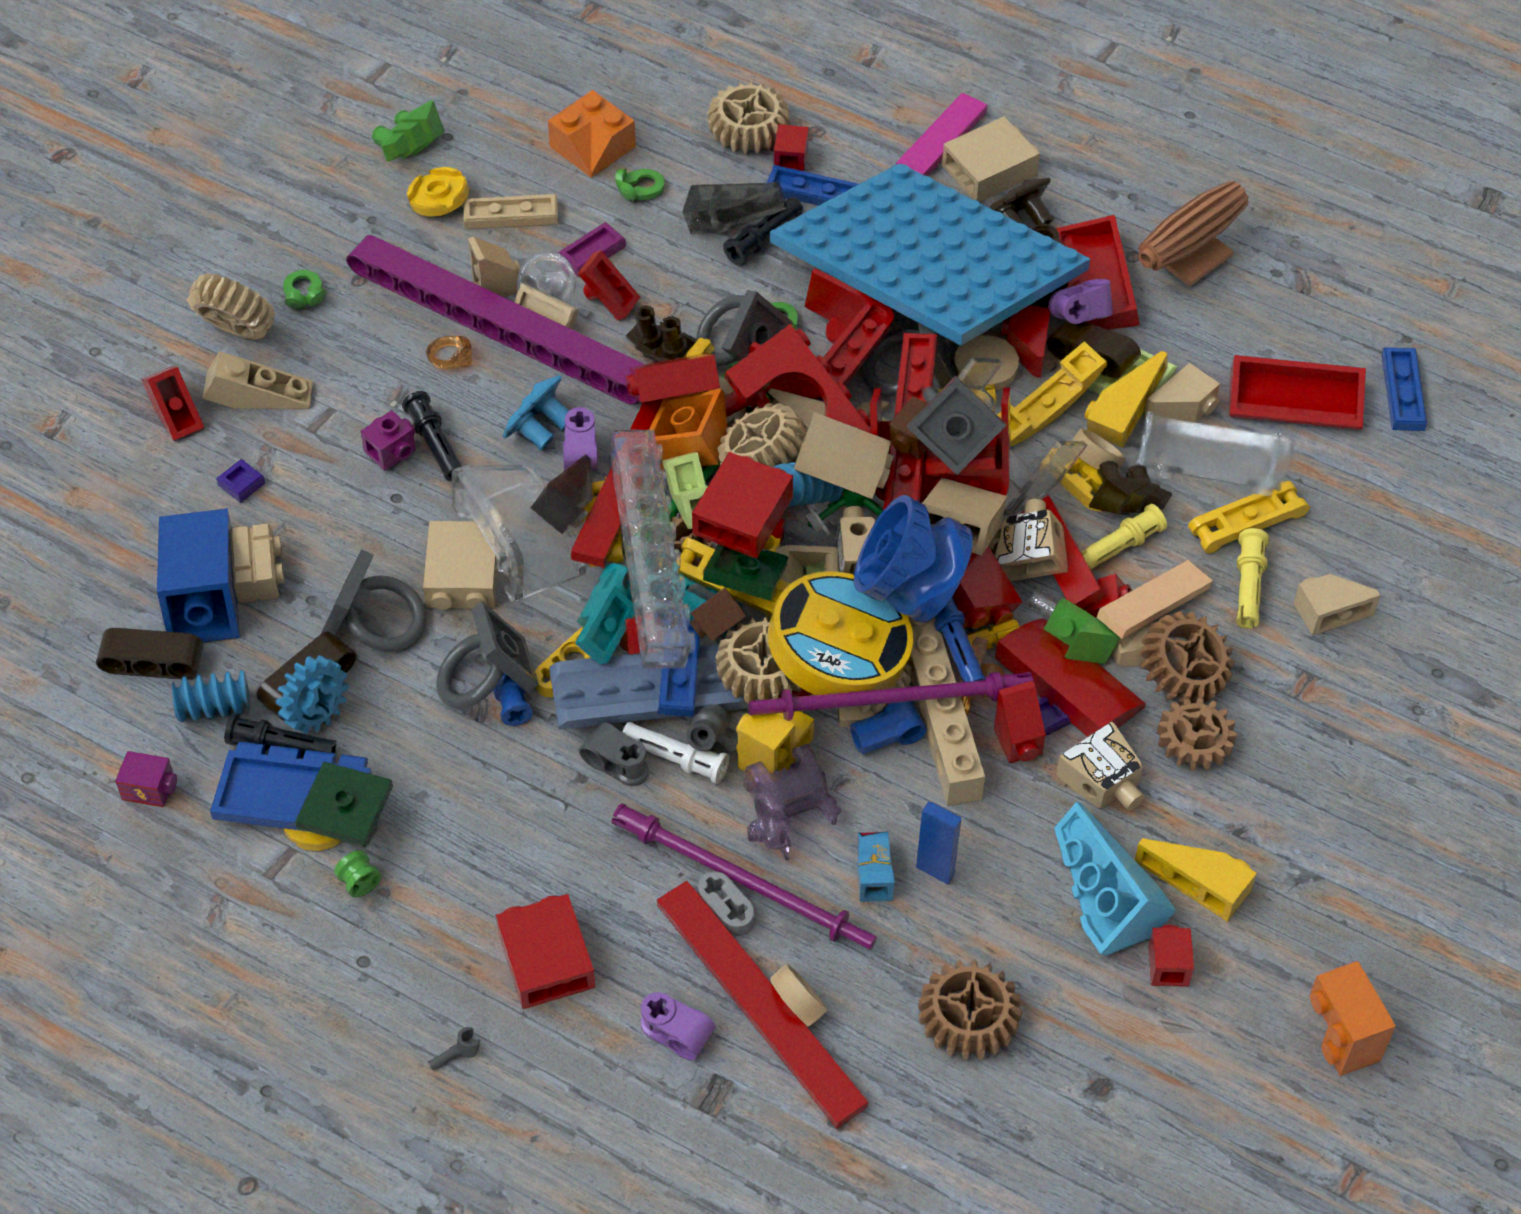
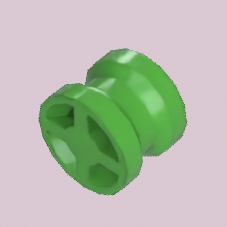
M357 850L344 856L334 869L338 880L346 883V891L353 898L361 897L371 892L381 880V873L376 867L370 866V859L362 850Z

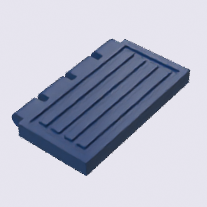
M239 742L236 751H228L211 806V817L214 820L305 831L298 829L295 821L323 761L372 774L371 768L367 767L368 758L342 754L339 764H336L335 753L306 750L304 758L300 759V749L271 745L268 755H265L264 744Z

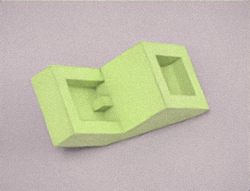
M697 452L662 461L670 494L688 529H692V512L708 487L705 484Z

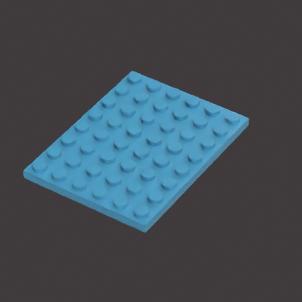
M896 164L770 231V243L959 345L967 343L1089 270L1090 258L1078 253L1075 249L1068 248L1052 240V238L1028 228L1025 224L1018 223L1004 216L1001 212L994 211L980 204L977 200L970 199L956 192L953 188L946 187L934 181L931 177L924 176L904 164Z

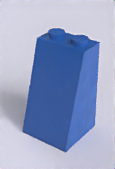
M228 508L159 517L157 595L165 630L168 632L193 634L201 638L203 642L240 637L238 601L233 585L230 542L232 526Z

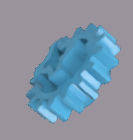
M318 655L316 660L310 656L306 657L304 666L298 662L295 663L294 668L296 672L293 675L286 673L284 676L288 680L287 684L278 687V690L283 693V697L276 700V704L282 707L278 715L285 719L284 723L306 734L310 729L319 732L322 722L329 726L331 724L330 716L341 713L337 708L339 703L347 701V698L342 696V692L349 689V685L343 682L348 676L347 673L341 670L339 664L322 655Z

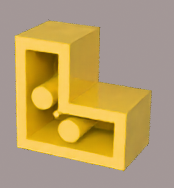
M801 711L794 712L791 721L784 719L783 713L744 714L736 727V732L738 733V744L736 747L738 752V768L774 789L814 739V719Z

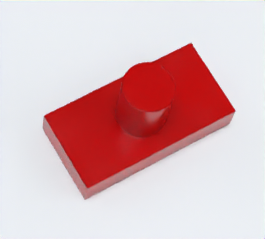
M602 250L594 252L577 273L586 283L583 288L585 297L590 301L599 299L617 321L625 319L641 298Z

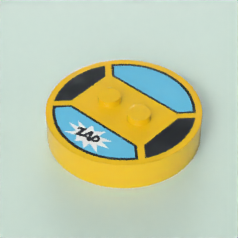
M826 571L805 575L784 589L777 600L769 622L768 644L771 654L781 671L792 682L811 694L823 695L891 689L900 679L911 655L913 631L908 616L894 609L886 599L877 601L857 591L854 586L853 574Z

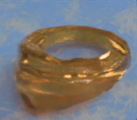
M443 336L435 339L427 347L426 356L428 361L437 368L453 369L468 367L472 364L471 344L465 336ZM444 346H455L458 348L447 360H440L434 356L436 351Z

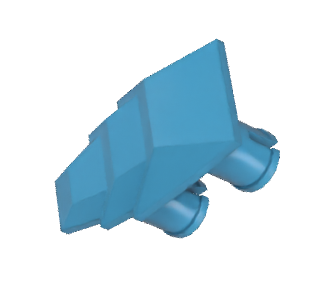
M560 375L534 384L532 392L523 399L520 408L509 418L502 436L504 439L511 436L514 432H521L540 451L545 449L555 435L534 418L536 414L541 412L555 423L561 431L565 430V416L570 410L555 398V392L562 378Z

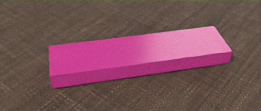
M962 92L896 164L907 165L910 169L928 176L942 161L944 143L968 133L987 113L988 104Z

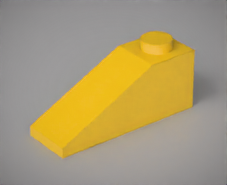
M1160 351L1104 389L1097 401L1092 400L1084 415V418L1087 419V430L1112 444L1124 448L1146 408L1147 398L1155 392L1167 370L1168 353Z
M1142 838L1138 843L1134 859L1141 867L1227 922L1252 891L1257 874L1246 862L1235 859L1224 852Z

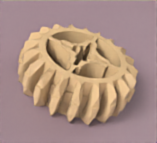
M752 81L749 85H742L739 82L735 88L728 85L726 91H718L717 97L712 98L708 111V127L715 141L721 142L723 148L731 146L733 153L739 149L743 150L745 155L748 150H754L757 154L761 148L770 150L772 144L775 145L778 124L789 125L790 123L789 108L782 94H776L774 88L766 89L764 83L754 86Z
M206 273L199 275L197 280L194 281L187 299L191 310L195 311L196 315L202 317L205 322H209L214 327L231 333L234 336H240L243 339H263L266 333L269 332L276 314L273 306L268 303L267 299L261 297L258 292L252 291L248 286H244L238 281L235 282L228 277H221L218 274Z
M768 403L764 408L757 406L753 412H745L743 418L735 419L734 426L726 429L727 435L721 437V445L717 448L720 454L718 458L722 464L727 454L732 452L740 456L750 457L754 461L772 468L782 463L789 464L797 460L804 441L803 439L806 434L804 422L790 406H783L781 403H777L774 406Z
M766 615L762 622H756L751 616L748 625L738 622L736 631L727 630L726 639L720 640L718 645L719 651L716 654L717 675L722 680L725 690H732L735 699L744 695V700L747 704L754 699H777L782 696V690L790 689L791 693L792 690L801 692V687L792 682L781 671L771 654L768 644V626L770 621Z

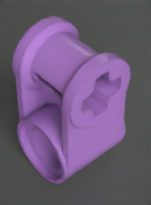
M1094 279L1054 292L1048 304L1050 313L1059 319L1064 318L1072 324H1080L1085 321L1111 316L1113 314L1110 281Z
M573 408L565 416V441L563 442L564 471H597L594 414L586 408Z
M654 992L647 995L641 1004V1029L648 1038L670 1048L677 1055L692 1061L697 1058L716 1028L715 1023L707 1015L682 1004L662 992Z

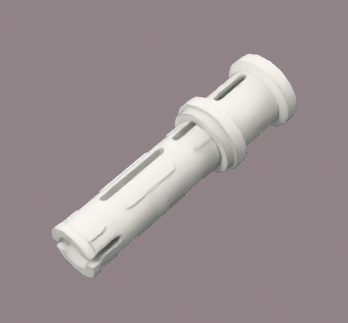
M628 722L623 729L624 734L644 744L646 752L680 764L681 769L686 773L696 772L711 778V782L717 785L726 774L730 760L729 755L722 752L719 755L708 750L699 751L690 744L674 740L663 734L635 725L632 722Z

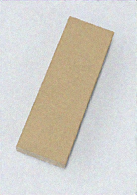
M557 194L469 198L464 201L465 229L558 224Z

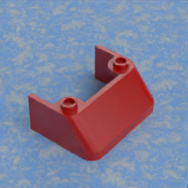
M816 268L812 271L804 307L830 320L826 326L825 335L833 345L823 358L831 368V372L828 374L835 383L842 382L846 386L891 329L894 313L887 305ZM753 342L750 346L749 354L761 345ZM786 378L776 381L764 390V392L768 393L773 388L814 400L822 399L820 393L813 385L797 378Z
M1010 387L1003 388L1001 419L1005 422L1006 426L997 434L998 454L996 469L959 473L958 475L954 473L929 476L926 473L925 464L927 450L920 502L927 498L941 478L1006 496L1010 483ZM881 388L874 389L870 401L871 434L891 441L889 428L891 421H882ZM886 483L883 489L877 487L874 493L882 501L885 500Z

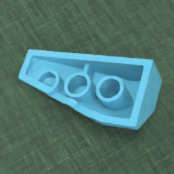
M1076 802L1054 827L1064 864L1070 867L1075 884L1071 887L1073 896L1079 899L1083 916L1080 917L1082 927L1101 955L1106 956L1149 939L1153 927L1159 928L1163 926L1176 912V909L1157 883L1082 803Z

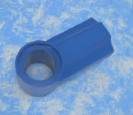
M913 701L890 703L882 713L850 724L853 743L857 751L861 752L862 755L895 742L901 745L915 743L927 732V727Z

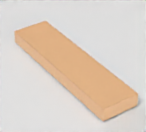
M1187 560L1100 608L1097 618L1123 639L1209 590L1213 580Z

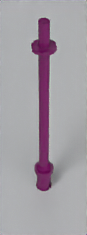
M991 672L982 681L793 697L790 689L782 690L781 698L749 701L750 715L783 713L784 719L791 721L796 711L987 695L992 701H997L999 690L1033 681L1031 672L1009 675Z
M621 803L616 808L613 816L617 817V819L612 818L611 823L637 835L640 842L648 844L649 842L656 841L714 871L725 874L729 879L830 929L829 939L833 942L837 941L842 935L869 950L875 945L877 936L849 923L848 911L842 910L835 916L663 829L661 823H659V818L654 815L646 816L624 803Z

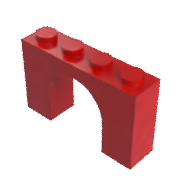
M791 324L725 372V380L744 405L776 381L786 378H797L810 383L818 390L824 401L826 417L871 433L868 415L861 408L858 411L849 401L852 396L842 382L835 383L828 374L831 372L828 363L821 355L815 357L808 347L811 345V342L800 328L795 330Z

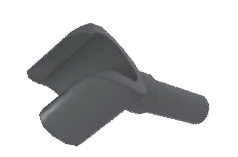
M472 1027L461 1029L458 1033L457 1044L428 1061L431 1069L434 1070L459 1055L465 1058L474 1057L479 1050L480 1039L470 1044L465 1043V1041H468L473 1036L474 1029Z

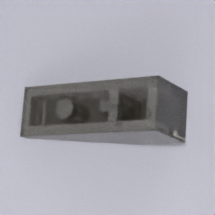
M779 182L691 185L682 213L690 234L722 233L786 209L787 203Z
M585 454L550 481L530 507L561 534L571 526L577 529L589 514L585 509L593 500L591 458Z

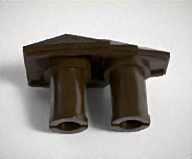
M1051 179L1024 180L1020 186L1010 190L1005 197L994 202L989 208L1001 212L1004 216L1022 224L1024 222L1017 211L1025 209L1036 226L1040 224L1049 225L1053 222L1054 217L1042 202L1041 196L1050 184Z
M640 306L637 308L638 311H634L636 325L626 335V338L636 345L635 349L644 353V357L662 362L686 357L687 352L697 341V339L681 331V321L677 317H666L663 319V322H660L659 326L656 324L655 310L651 306Z
M1106 461L1099 465L1100 469L1097 468V474L1102 484L1088 506L1089 508L1114 514L1129 515L1130 513H1142L1145 506L1149 504H1154L1159 509H1164L1172 497V493L1160 488L1159 484L1152 483L1147 468L1144 465L1137 464L1128 469L1129 472H1126V477H1122L1118 464L1114 461Z

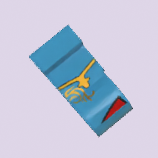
M858 832L857 873L859 902L893 901L894 875L891 866L888 832ZM866 887H884V888L881 889V890H879V891H871V890L867 889Z

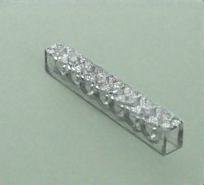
M614 430L609 453L643 669L685 668L688 655L694 653L695 637L693 632H688L687 627L690 622L689 604L683 603L685 595L684 576H679L678 574L681 557L680 550L674 549L673 544L676 539L675 522L669 521L671 497L670 495H665L664 491L667 486V473L665 469L660 467L663 455L662 445L656 444L654 430Z

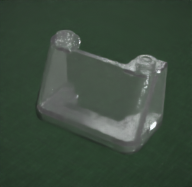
M465 465L452 470V507L459 518L464 516L466 519L473 518L497 557L498 571L504 572L509 578V585L504 586V591L512 603L586 575V563L571 560V549L577 537L543 486L542 477L537 469L533 470L529 465Z

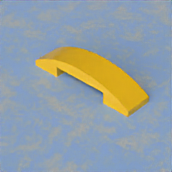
M1085 341L1060 361L1061 369L1015 408L1010 404L1011 446L1026 440L1058 418L1079 399L1106 367V361ZM1001 411L997 414V416H999L1000 418H1001Z

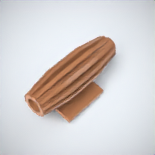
M1228 181L1193 198L1162 220L1138 247V257L1141 264L1146 268H1152L1154 271L1165 267L1189 287L1233 256L1234 251L1218 240L1216 236L1225 231L1249 204L1246 190L1241 187V184L1235 183V181Z

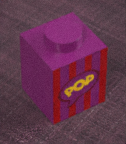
M127 751L115 782L122 800L164 808L168 795H172L176 789L177 774L173 772L169 758Z

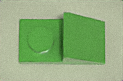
M1065 598L1058 602L1044 627V630L1070 645L1065 657L1072 660L1106 664L1120 640V637L1103 622Z

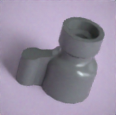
M709 704L703 706L693 717L691 727L687 732V740L694 749L699 751H706L716 743L724 745L728 751H735L738 744V733L729 728L730 718L728 713L718 705Z

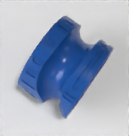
M907 495L899 496L885 508L871 528L856 563L854 586L857 591L877 601L886 599L898 612L920 623L927 622L945 607L965 573L972 551V531L969 527L949 517L941 519L935 525H931L925 504Z

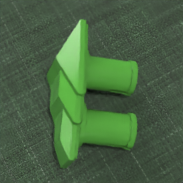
M430 100L411 112L406 110L399 111L394 119V123L397 125L392 129H388L385 126H377L372 132V139H375L373 142L376 145L381 146L385 159L389 162L400 157L405 159L410 155L416 156L445 131L434 100Z

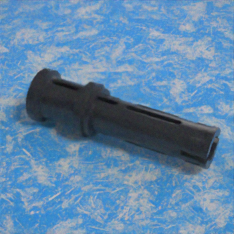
M790 197L784 204L776 208L755 225L745 226L739 236L724 242L723 249L727 258L736 265H742L746 262L748 255L754 251L759 252L764 248L766 240L770 237V231L803 213L802 203L797 198Z
M413 392L403 400L402 409L411 416L415 432L424 437L432 455L444 474V478L447 481H455L464 475L465 469L441 428L442 418L431 407V399L427 392Z
M237 713L230 715L224 734V742L228 745H233L235 742L264 744L265 750L270 748L271 745L300 749L301 756H304L306 750L336 753L337 748L336 740L272 727V723H269L268 720H261L260 722L241 718L240 714Z

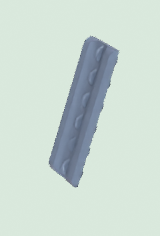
M718 645L700 646L694 715L703 706L709 704L718 705L725 711L749 709V704L744 700V695L735 699L732 690H725L722 680L717 675L716 654L719 651ZM664 650L631 655L611 656L608 663L601 665L592 658L560 661L550 666L549 673L559 730L597 726L602 722L615 724L677 717L676 715L658 714Z

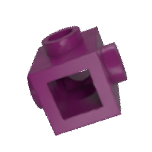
M393 410L382 417L376 418L370 425L360 431L364 452L384 471L399 461L407 459L416 450L414 440L416 432L413 425L408 419H401Z

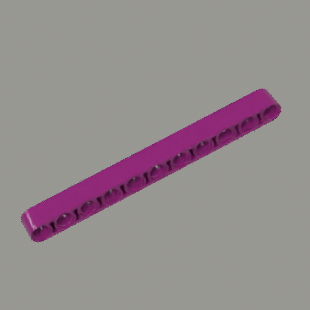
M366 235L346 257V262L350 269L369 281L626 404L631 405L637 402L635 396L632 397L628 394L625 376L631 375L630 367L645 365L642 362L373 235Z

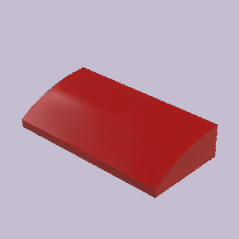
M1115 214L1056 228L1062 245L1075 249L1078 253L1090 258L1089 270L1069 281L1068 288L1094 279L1110 281L1113 314L1105 318L1085 322L1107 330L1140 325Z
M1234 355L1230 370L1229 416L1362 430L1366 368Z
M1044 618L1028 622L998 641L995 659L1013 674L1031 672L1037 695L1041 698L1046 697L1051 707H1053V704L1069 717V722L1087 737L1110 722H1113L1119 728L1145 708L1146 703L1098 663L1066 658L1065 655L1070 645L1044 630L1048 622Z

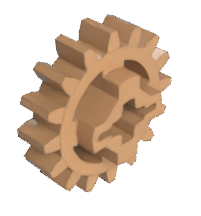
M1198 697L1196 703H1191L1190 699L1185 698L1183 699L1182 706L1173 701L1169 711L1164 710L1162 712L1157 729V734L1160 735L1159 747H1167L1165 757H1178L1177 766L1179 767L1184 762H1189L1190 769L1195 771L1197 764H1202L1205 770H1210L1212 761L1222 765L1224 757H1230L1237 737V732L1233 731L1235 721L1226 720L1228 710L1222 709L1217 711L1215 709L1216 701L1213 700L1209 705H1205L1203 698Z

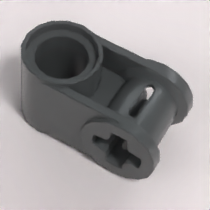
M602 722L579 748L580 756L588 765L605 772L625 785L636 786L642 784L649 775V767L645 761L646 748L644 744L624 734L607 722Z

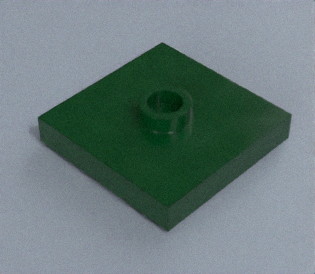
M718 544L704 571L703 581L771 601L786 569L789 557L762 549L756 559Z
M323 761L295 821L296 827L301 830L366 847L393 788L392 780Z

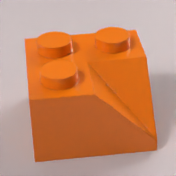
M591 90L548 120L550 147L591 178L636 147L635 120L594 90Z
M707 390L663 399L643 442L660 471H665L663 460L692 452L698 453L701 466L719 464L720 460L718 457L720 454L717 448L721 445V437L727 435L725 394L723 390Z
M1359 961L1317 975L1310 992V1001L1315 1012L1319 1015L1322 1014L1328 1025L1322 1041V1052L1326 1061L1330 1065L1334 1064L1340 1076L1381 1061L1396 1025Z

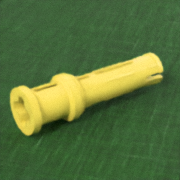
M1149 504L1145 506L1144 512L1134 518L1128 517L1122 520L1120 528L1081 552L1092 570L1125 548L1142 545L1145 538L1153 533L1165 531L1167 529L1166 518L1156 505Z
M1257 528L1245 529L1240 532L1238 542L1241 545V555L1238 556L1236 564L1241 578L1236 623L1238 626L1246 629L1259 625L1261 577L1268 566V560L1265 557V547L1269 544V535L1267 532Z

